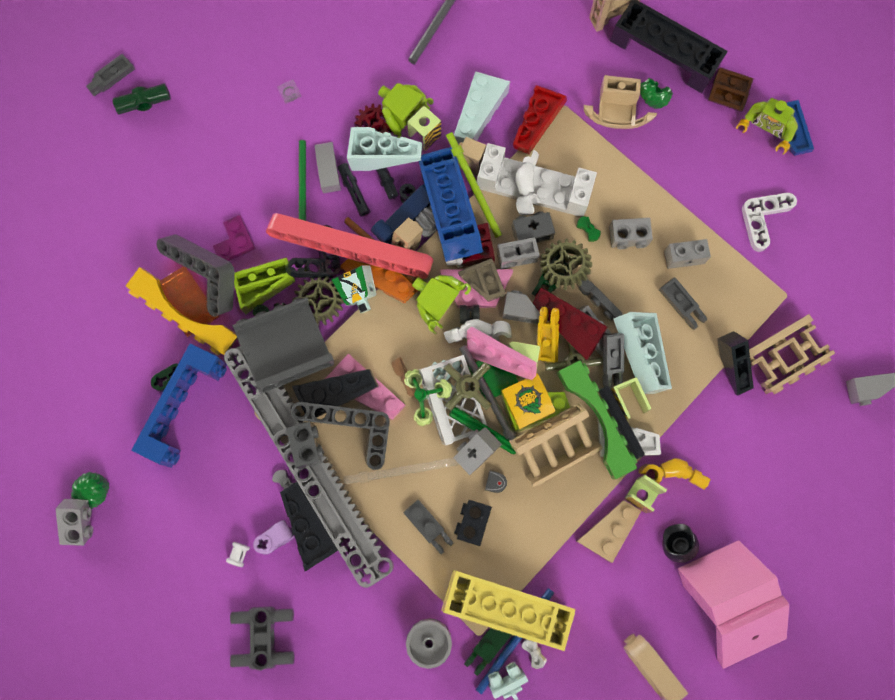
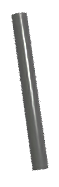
M445 0L408 58L411 64H416L456 0Z

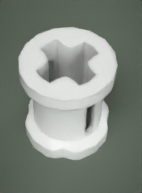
M233 542L232 545L234 547L226 562L243 567L245 554L249 551L250 547Z

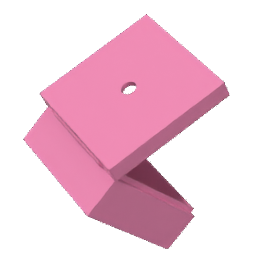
M739 540L678 568L683 587L717 626V660L723 669L787 639L789 603L781 594L778 579Z

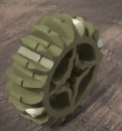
M565 239V243L558 240V245L551 243V249L546 248V254L541 255L542 261H540V266L542 267L541 273L545 274L544 279L549 280L550 285L556 283L557 289L561 285H563L564 290L567 289L568 285L574 289L575 283L581 286V280L586 281L587 275L591 274L592 262L590 261L591 255L588 254V249H582V243L576 245L575 239L572 243H569L568 239ZM560 254V258L551 264V261ZM564 260H565V263H568V264H569V270H568L567 266H564V264H563V263H564ZM578 265H582L580 270L572 275V270L577 268Z
M319 276L317 280L311 277L310 282L304 279L305 285L298 284L300 291H294V294L298 297H294L293 300L308 298L309 306L314 307L315 314L313 316L318 326L320 321L327 325V319L333 322L332 316L339 317L337 311H342L343 307L341 304H344L333 282H329V277L327 276L324 280ZM322 288L329 290L333 294V298L323 295ZM315 289L313 294L307 295L310 291ZM319 295H320V297H321L322 300H319V303H318V306H317V304H316L315 301H318V298H319ZM331 306L327 311L322 313L325 307Z

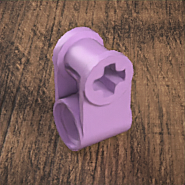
M282 520L254 540L253 546L256 552L269 554L291 541L294 536L286 522ZM262 541L268 542L266 544L267 549L260 548L263 545Z

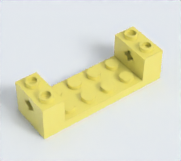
M453 570L441 610L444 613L565 651L576 609Z

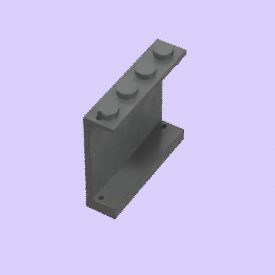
M307 297L304 299L297 298L285 306L283 304L278 305L269 312H259L253 318L248 320L246 318L241 319L232 325L260 394L334 365V359L327 349Z

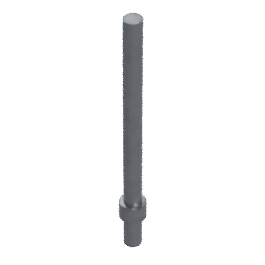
M464 345L459 350L464 355L471 372L474 374L479 368L467 346ZM482 376L478 380L480 388L486 399L491 403V408L504 430L505 438L511 441L516 438L515 434L517 433L509 425Z

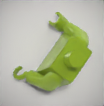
M397 83L392 90L383 85L378 92V95L384 98L382 101V113L386 123L394 135H397V138L402 136L401 131L407 125V121L420 108L425 106L429 110L430 107L427 103L429 105L434 103L432 98L426 99V95L416 85Z
M446 275L432 277L428 283L418 277L412 287L421 292L416 299L420 316L428 325V329L434 334H437L434 331L435 326L442 329L443 326L438 322L460 291L466 287L468 289L465 295H468L471 291V286L468 283L464 284L455 277Z

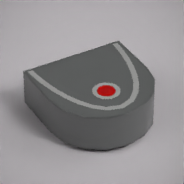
M489 471L485 491L493 493L502 492L507 486L506 477L501 473Z

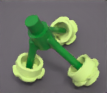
M409 370L405 374L404 382L407 386L415 388L414 396L420 405V408L414 414V421H417V424L420 426L429 425L433 420V414L428 408L424 407V400L434 393H437L438 398L447 399L451 395L452 386L447 380L441 379L440 382L435 383V389L427 390L426 388H420L422 377L419 370Z

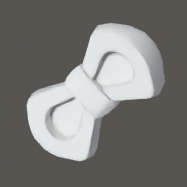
M525 639L522 648L530 653L532 657L531 666L535 669L543 668L547 659L541 654V649L538 648L537 642Z

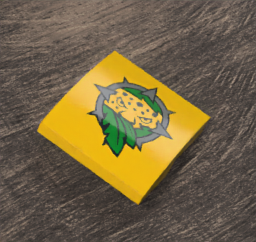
M538 373L532 380L524 379L502 390V394L519 429L556 412Z

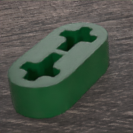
M177 363L152 377L151 386L153 389L159 392L164 391L178 366ZM159 379L165 380L162 387L157 385Z

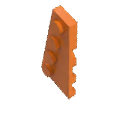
M347 259L340 266L341 270L346 273L357 267L370 264ZM370 265L375 288L382 290L394 299L405 304L418 291L412 287L413 284L401 273Z

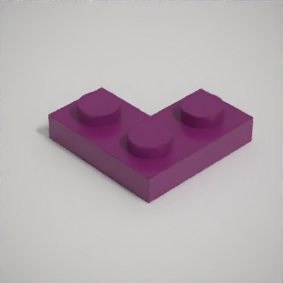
M240 215L223 222L229 239L213 245L216 255L230 261L255 250Z

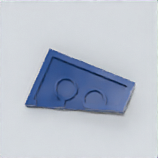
M799 100L787 102V106L795 110L794 117L798 124L796 133L792 141L789 142V150L794 156L812 152L814 146Z

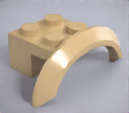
M604 75L600 88L599 115L595 113L593 106L584 105V113L589 119L599 125L615 129H631L643 126L652 121L657 113L648 112L644 117L636 119V104L640 96L641 79Z

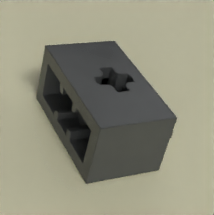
M541 211L529 217L519 216L512 222L515 241L535 237L538 243L554 238L555 230L550 212L544 213Z

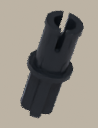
M387 167L376 169L381 180L380 185L384 187L388 199H396L398 192L394 185V178L390 176Z

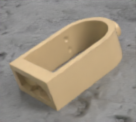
M631 634L624 640L627 644L623 647L624 651L662 700H681L688 694L661 657L640 634L637 637L635 634Z

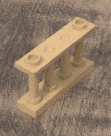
M579 403L509 441L518 455L524 454L532 473L526 475V478L533 487L542 485L546 480L603 449L602 445L594 438L590 440L583 420L588 418L589 414ZM573 425H576L583 444L573 449L566 434V429ZM558 434L566 454L556 459L548 440ZM541 444L549 461L548 464L541 468H538L531 449Z

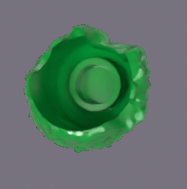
M648 78L640 84V95L644 102L654 109L667 106L673 95L672 90L667 86L661 89L658 87L659 83L657 81L655 82L653 79Z
M83 473L72 485L71 499L88 500L89 508L91 509L98 507L106 500L109 482L98 473Z

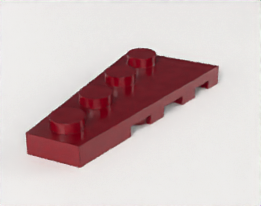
M541 287L532 302L539 312L542 307L548 308L547 320L549 322L551 310L558 308L559 333L586 360H589L608 326Z

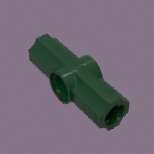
M164 83L150 88L136 87L130 94L113 98L112 102L117 114L120 115L133 110L147 111L154 104L171 100L167 85Z

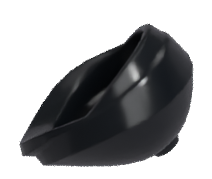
M675 524L667 527L664 531L663 551L670 560L685 563L697 555L699 541L688 525Z

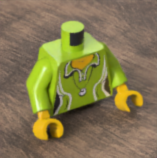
M770 98L767 102L755 103L745 115V119L739 121L736 129L742 125L745 127L742 133H745L749 127V122L752 121V124L780 139H784L775 149L777 152L780 147H783L784 155L790 148L789 142L792 141L798 124L794 117L795 110L787 106L785 101Z

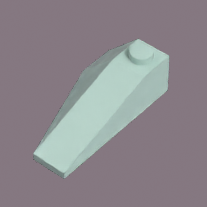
M351 127L347 160L351 171H371L421 161V142L404 137L397 138L391 136L390 133H380L370 127Z

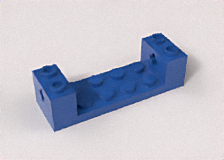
M452 147L421 155V161H418L446 262L483 252L480 233L457 158L451 152Z
M189 344L131 451L159 465L170 468L176 465L179 461L181 450L161 441L162 437L167 435L171 420H174L178 415V408L181 402L183 403L186 400L189 387L196 382L197 373L200 372L219 381L227 371V364L218 356Z

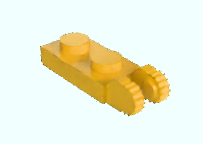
M542 307L538 323L537 346H540L538 360L556 363L558 362L559 309L553 308L551 310L550 322H547L548 308Z

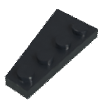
M371 369L292 386L299 402L339 407L379 387ZM301 405L304 414H306V408ZM317 408L314 413L315 417L318 418L326 414L325 409Z
M295 482L281 491L280 494L287 517H289L292 526L293 536H295L298 545L297 549L302 558L304 571H307L337 552L338 549L298 482Z

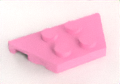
M440 269V275L453 276L464 284L467 283L458 274L459 271L464 269ZM497 269L504 290L513 274V269ZM466 287L460 291L454 302L458 308H460V305H466L467 307L479 305V308H496L500 298L488 302L472 287L470 293L465 295L468 289Z

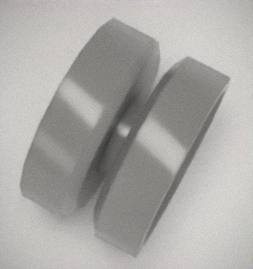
M432 618L422 619L414 624L408 633L406 640L407 654L412 662L419 667L427 669L438 667L446 661L451 652V634L446 625L439 620ZM426 640L433 642L432 647L429 648L428 645H425Z

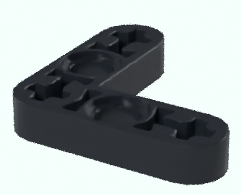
M319 251L320 258H292L286 265V272L291 277L317 278L318 276L321 278L326 276L334 278L341 270L339 256L334 254L327 255L325 252ZM293 264L295 265L296 268H299L297 271L295 270L294 267H292ZM309 264H314L318 271H311Z

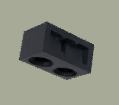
M468 500L467 504L463 503L460 513L464 515L462 523L457 522L454 534L458 535L457 539L481 546L492 507L472 500ZM477 507L480 509L481 515L479 518L474 519L470 516L469 511L471 508ZM471 526L474 528L475 535L473 538H466L463 531L466 527Z

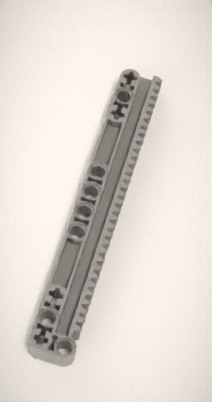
M241 345L235 349H229L224 355L226 364L360 586L366 588L374 585L393 571V561L388 557L381 556L379 551L382 546H375L378 539H371L374 533L372 531L367 532L370 526L367 524L363 525L365 518H358L361 512L359 510L354 511L357 505L350 504L353 498L346 497L349 492L342 490L345 485L338 483L341 479L335 476L337 472L334 469L330 470L332 464L326 463L328 457H321L322 463L301 469L295 468L294 462L290 461V455L292 454L290 443L288 441L286 445H281L280 439L283 436H288L286 428L305 422L297 420L292 416L291 409L294 403L292 398L288 396L289 393L284 389V385L260 394ZM234 356H237V361H238L241 365L238 366V365L234 362V358H233ZM244 371H249L248 377L241 379V374ZM250 384H252L257 389V393L255 395L252 394L253 390L249 386ZM294 409L295 415L299 416L301 413ZM302 431L299 434V439H307L309 435L308 431ZM307 450L304 453V459L310 460L313 457V450ZM303 469H308L309 476L306 479L300 478V472ZM317 485L319 487L318 495L311 496V487ZM343 538L350 539L348 545L351 549L355 547L356 551L346 555L349 549L346 546H341ZM354 554H358L361 557L359 566H354L351 562ZM383 560L387 561L390 565L387 572H381L379 569V563ZM365 564L367 568L363 569L364 572L372 575L370 583L362 581V578H364L362 571L359 573L356 571Z

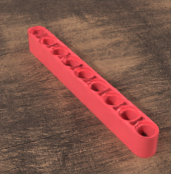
M278 213L272 215L266 229V233L269 236L279 240L409 276L420 277L421 279L428 278L434 261L431 256L421 252Z

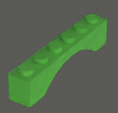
M579 360L558 371L557 375L565 390L582 399L597 416L604 435L603 463L611 478L618 479L637 469L635 465L637 460L632 452L629 453L626 445L628 444L625 437L618 433L616 429L618 424L613 416L610 417L607 409L609 408L606 401L599 397L597 393L599 388L595 381H591L588 374H590L587 365L585 363L582 364Z

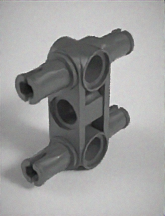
M273 606L252 607L249 611L231 612V624L250 625L249 654L231 655L230 667H249L252 670L273 669L276 665L294 664V651L276 652L274 648L275 622L293 621L294 609H275ZM260 611H264L267 615L265 622H261L258 619ZM260 654H264L267 657L265 665L260 664L258 661Z

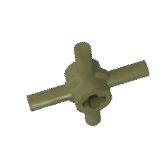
M568 342L569 354L564 358V361L545 363L546 371L564 369L570 366L573 360L575 363L580 360L587 367L603 365V357L586 360Z
M484 362L473 375L467 374L462 376L448 363L443 369L457 381V393L447 402L445 407L451 411L462 398L473 397L487 410L491 403L479 392L480 385L478 380L488 371L490 366ZM465 383H470V384H471V385L469 386V387L471 388L470 390H465V389H464V388L466 387V386L464 385Z

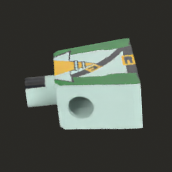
M370 265L357 267L332 279L333 284L347 306L357 304L360 313L371 310L367 299L376 296V289Z

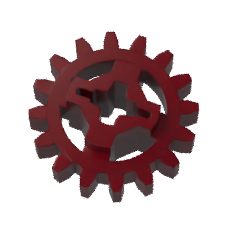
M374 104L371 105V108L365 105V110L359 109V115H355V127H362L364 125V127L374 128L375 131L380 133L392 132L388 124L384 122V119H381V116L384 118L380 104L377 108Z

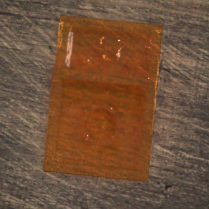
M183 266L160 280L167 299L182 315L202 324H209L220 317H213L208 312L207 296L188 268ZM190 331L188 333L184 332L187 337L193 334Z

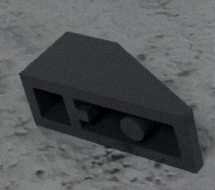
M735 331L717 338L719 355L735 394L738 396L753 389L748 339Z

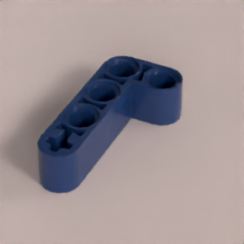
M425 184L421 185L386 222L381 219L373 225L371 232L381 242L392 244L394 231L408 218L415 221L420 212L430 206Z

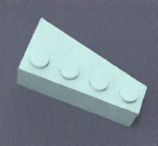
M475 71L454 133L458 144L460 142L463 143L466 137L478 140L483 129L492 119L496 109L499 108L502 100L509 93L510 81Z
M629 312L613 318L618 333L624 334V349L635 378L637 377L644 394H655L672 389L657 313Z

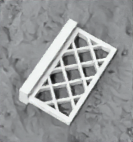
M464 355L419 369L423 388L427 390L435 389V383L440 382V380L434 377L432 370L436 368L443 369V366L448 363L453 365L454 362L460 360L463 367L460 374L462 376L464 373L465 375H470ZM445 372L442 379H446L448 375L447 372ZM456 383L452 387V392L448 399L438 398L437 393L429 395L427 399L443 445H449L469 437L474 432L473 430L466 432L468 427L446 414L447 408L443 405V401L447 404L456 391ZM473 397L470 398L475 403L472 412L463 408L467 398H463L460 406L456 404L455 407L469 413L471 417L479 418L481 423L487 426L481 405ZM456 422L464 426V429L460 435L454 437L452 428Z

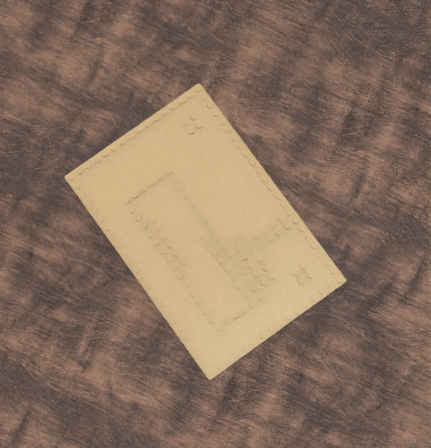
M563 106L533 149L539 154L536 166L575 177L578 168L597 172L584 216L589 217L590 223L594 225V228L601 231V236L597 241L589 242L587 233L583 229L576 227L577 221L581 217L533 204V214L541 211L544 213L550 212L555 235L551 240L537 243L539 251L538 262L505 268L513 269V274L506 285L505 293L507 295V292L512 290L520 291L533 302L536 296L532 292L542 275L540 261H542L541 255L546 254L545 249H551V243L558 245V240L565 243V239H568L569 243H572L575 239L576 245L582 243V249H588V254L591 255L590 261L592 262L591 274L587 275V279L622 312V315L629 312L657 313L672 389L655 394H645L651 406V410L646 413L642 412L631 386L618 391L631 417L627 420L630 427L659 434L661 437L723 369L724 365L719 355L717 338L735 331L749 340L787 298V293L570 108ZM518 150L510 159L523 162L525 157L532 156L533 150L530 154ZM481 190L502 233L501 236L495 238L489 225L495 255L494 264L496 269H500L497 256L498 244L515 241L512 230L513 220L519 216L529 217L533 216V214L520 215L516 208L517 199ZM473 195L469 200L477 225L488 223L475 195ZM650 218L653 240L647 247L611 248L609 226L612 220ZM438 231L417 250V252L431 256L434 260L428 278L422 279L426 283L432 277L435 278L440 275V269H467L474 266L458 268L457 265H447ZM621 232L617 233L618 236L621 237V238H625V237H626V236H625L623 233H621ZM636 232L638 236L644 237L642 232ZM707 239L711 257L705 264L667 269L664 251L669 244ZM578 265L577 268L573 269L572 275L578 272L582 265ZM674 277L698 303L699 308L707 317V321L702 323L694 315V312L690 314L698 324V328L695 330L689 327L685 319L677 313L659 291L662 286ZM576 283L574 289L568 285L567 289L564 290L563 285H561L560 288H556L552 292V294L577 309L588 305L598 320H602L608 326L611 334L618 333L614 320L610 321L603 314L604 310L600 306L596 307L590 301V295H583L582 291L579 290V285ZM542 285V288L549 289L547 286ZM378 289L376 296L368 299L371 310L360 313L358 309L325 341L327 349L334 359V365L284 385V389L289 393L288 396L292 398L294 404L299 402L292 386L325 379L348 354L366 370L371 369L374 377L406 405L393 420L390 419L385 462L382 468L379 470L370 469L365 462L369 429L311 422L313 426H317L319 437L316 439L325 452L324 456L328 457L326 463H331L332 467L330 470L334 469L337 472L335 476L341 479L338 483L345 485L342 490L349 492L346 497L353 498L350 504L357 505L354 511L359 510L361 512L358 518H365L364 524L369 525V529L443 602L453 570L521 592L626 475L618 479H612L603 463V457H600V451H598L595 455L587 457L546 480L542 485L533 487L526 478V475L532 473L524 454H511L501 447L476 471L469 475L453 457L458 453L457 448L463 442L468 443L470 439L466 437L452 444L443 445L434 418L429 425H418L417 421H414V414L420 408L419 401L415 396L411 397L406 393L407 390L403 382H401L402 378L396 375L391 364L401 357L408 372L409 370H419L432 366L434 362L440 363L443 360L446 361L461 356L462 353L459 348L464 345L467 346V339L463 337L462 341L449 344L444 335V332L456 327L461 328L464 325L460 324V308L453 301L438 322L443 326L442 329L435 326L434 331L437 334H434L428 329V325L421 318L417 308L418 301L416 299L421 292L417 291L404 304ZM506 295L500 297L496 308H480V320L491 325L496 321H505L510 324L512 338L499 335V342L509 346V343L513 341L537 345V324L502 318ZM559 333L558 362H562L569 354L568 341ZM625 349L622 383L635 378ZM594 350L589 359L602 356ZM538 360L536 374L538 373L546 391L565 392L570 407L578 403L582 405L589 414V417L584 419L583 423L590 440L594 438L599 442L598 418L593 410L582 399L565 390L557 375V372L560 370L546 371L545 363L552 362ZM603 365L589 366L590 374L588 376L591 381H595L600 390L604 387L602 382V375L604 374ZM612 374V386L610 387V389H612V388L615 386L614 383H613V374ZM516 375L518 382L526 379L524 377ZM450 377L447 380L453 386L456 383V380L453 377ZM465 383L464 385L466 387L464 389L467 390L469 385L468 383ZM501 395L495 397L498 405L500 406L503 414L505 415L509 425L511 426L507 413L503 406L502 400L500 398ZM463 398L457 403V405L460 406ZM467 398L463 408L472 412L475 406L474 400ZM356 400L340 406L374 411ZM424 400V407L431 411L428 400ZM298 405L295 409L301 413V416H304L301 405ZM481 405L487 426L504 436V430L491 406L486 410ZM446 409V414L449 416L450 411ZM343 410L335 413V419L339 422L346 418ZM358 413L355 416V421L358 424H362L366 419L363 413ZM326 414L318 417L317 419H323L326 416ZM378 415L375 418L377 426H382L385 423L384 416ZM456 422L452 428L454 437L460 435L464 429V426ZM576 425L566 429V434L573 449L583 444ZM534 427L517 432L515 436L518 437ZM558 434L548 440L556 459L566 454ZM376 435L372 439V443L375 446H379L383 441L380 435ZM283 436L280 439L284 445L289 441L288 436ZM541 444L531 449L538 468L549 463ZM378 455L371 456L370 464L373 466L377 465L380 462V457ZM489 471L501 473L506 477L507 486L502 492L493 493L485 491ZM417 500L425 506L454 543L450 546L444 541L441 534L437 536L434 540L443 548L444 553L442 555L423 537L403 513ZM468 500L492 507L481 546L458 540V535L454 534L457 522L462 523L464 515L460 514L463 503L467 504ZM473 507L470 509L469 514L472 518L476 519L480 517L481 511L479 508ZM471 526L466 527L463 531L466 538H473L475 535L474 528ZM460 618L478 636L482 635L488 628L487 626Z

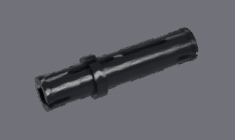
M348 163L339 165L337 169L343 179V185L347 187L352 201L359 212V216L368 215L370 210Z

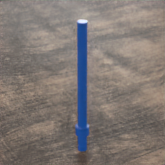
M547 588L541 598L549 601L554 592ZM515 635L512 637L475 689L478 693L483 694L490 684L488 675L501 669L521 641V637Z

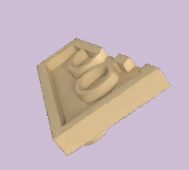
M623 500L576 542L613 563L641 510Z

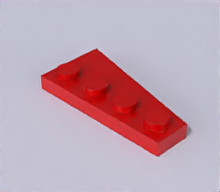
M535 85L528 110L525 111L523 116V123L520 125L513 142L514 149L526 154L531 153L567 102L565 95Z

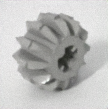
M430 205L424 208L415 220L423 228L422 235L424 237H429L437 231Z

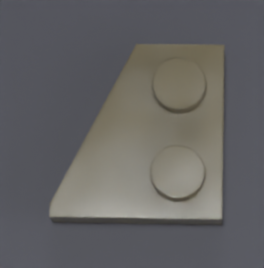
M493 259L458 272L459 276L488 302L506 295Z

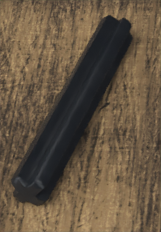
M605 386L601 388L599 394L606 401L609 408L608 411L615 418L618 424L617 428L625 437L630 452L634 454L636 459L643 457L645 453L610 387Z

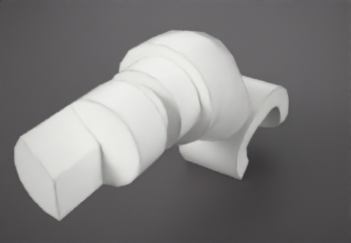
M533 150L531 157L528 156L523 159L522 166L516 173L515 181L519 194L523 195L518 197L516 201V208L520 215L533 214V204L540 203L538 196L535 193H531L534 191L533 172L539 157L538 152Z
M472 319L466 321L461 328L456 327L444 332L449 344L462 341L463 337L467 339V330L471 326L499 341V335L512 338L511 326L505 321H496L491 325L479 319Z

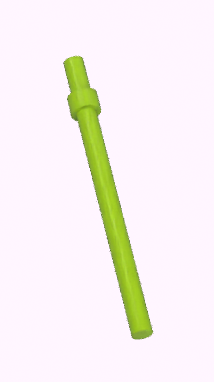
M453 132L447 134L446 137L452 147L451 152L454 157L456 156L495 238L501 236L502 233L463 155L464 150L462 146L458 144Z

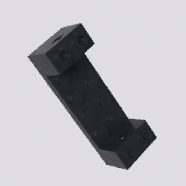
M638 0L630 2L616 23L610 42L623 49H626L631 40H634L692 73L687 85L700 93H703L728 52Z

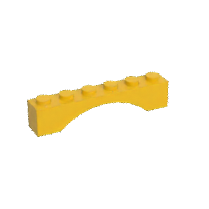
M139 267L126 284V287L130 289L128 293L137 299L141 297L146 300L145 305L153 310L157 308L163 312L161 316L168 321H176L179 324L178 328L186 333L188 331L195 335L194 339L201 344L206 342L211 346L210 350L215 354L225 355L237 340L236 333L225 325L202 324L182 315L167 299L160 280L144 268Z

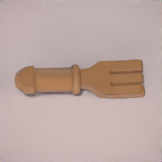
M399 357L391 363L396 375L402 378L401 382H403L407 390L406 393L412 397L416 390L405 384L404 379L407 369L403 359Z

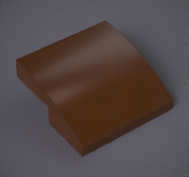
M719 67L708 101L743 112L754 78Z

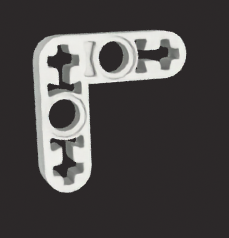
M782 193L752 198L743 204L742 214L753 250L762 252L770 245V237L764 215L790 211L797 204L795 195ZM786 199L787 202L790 201V204L788 205L787 203L782 202ZM766 201L772 202L773 205H774V208H773V209H768V208H766L765 202H766ZM751 205V207L757 208L752 211V209H748V206ZM757 221L760 224V229H754L751 222ZM760 240L761 242H764V244L761 246V244L757 243V241Z

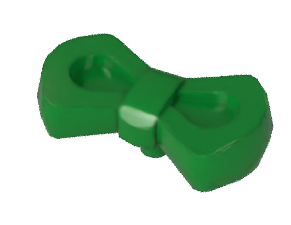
M584 216L577 221L576 227L583 229L587 233L589 242L597 241L600 238L601 231L594 228V225L590 223L589 217Z

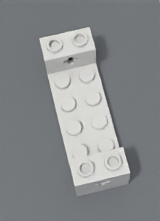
M488 143L477 176L480 190L518 199V197L523 195L519 194L515 179L517 170L522 166V162L505 158V147ZM535 166L533 172L534 191L531 193H535L540 200V203H535V205L584 217L597 172L578 168L575 177Z

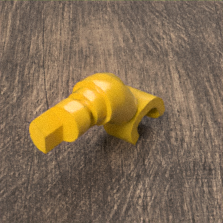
M678 458L660 464V467L653 464H644L638 472L639 474H646L648 470H654L655 478L653 480L658 484L662 481L663 477L688 478L690 483L703 490L706 489L711 480L702 475V472L699 470H692L688 462Z

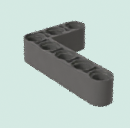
M176 234L157 240V249L162 255L207 278V310L211 316L216 317L233 309L235 271L229 261Z
M297 402L292 406L291 414L297 420L369 429L365 462L373 470H379L383 467L390 419L386 413L307 402ZM298 405L306 408V414L302 417L294 413V409ZM317 408L325 409L326 416L323 419L315 417L314 413ZM343 410L346 418L339 422L335 419V413ZM358 413L365 415L366 419L362 424H358L355 421V416ZM378 415H382L385 418V423L382 426L375 424V418ZM376 435H380L383 440L379 446H375L372 443V439ZM378 455L380 462L377 465H371L369 461L371 456Z

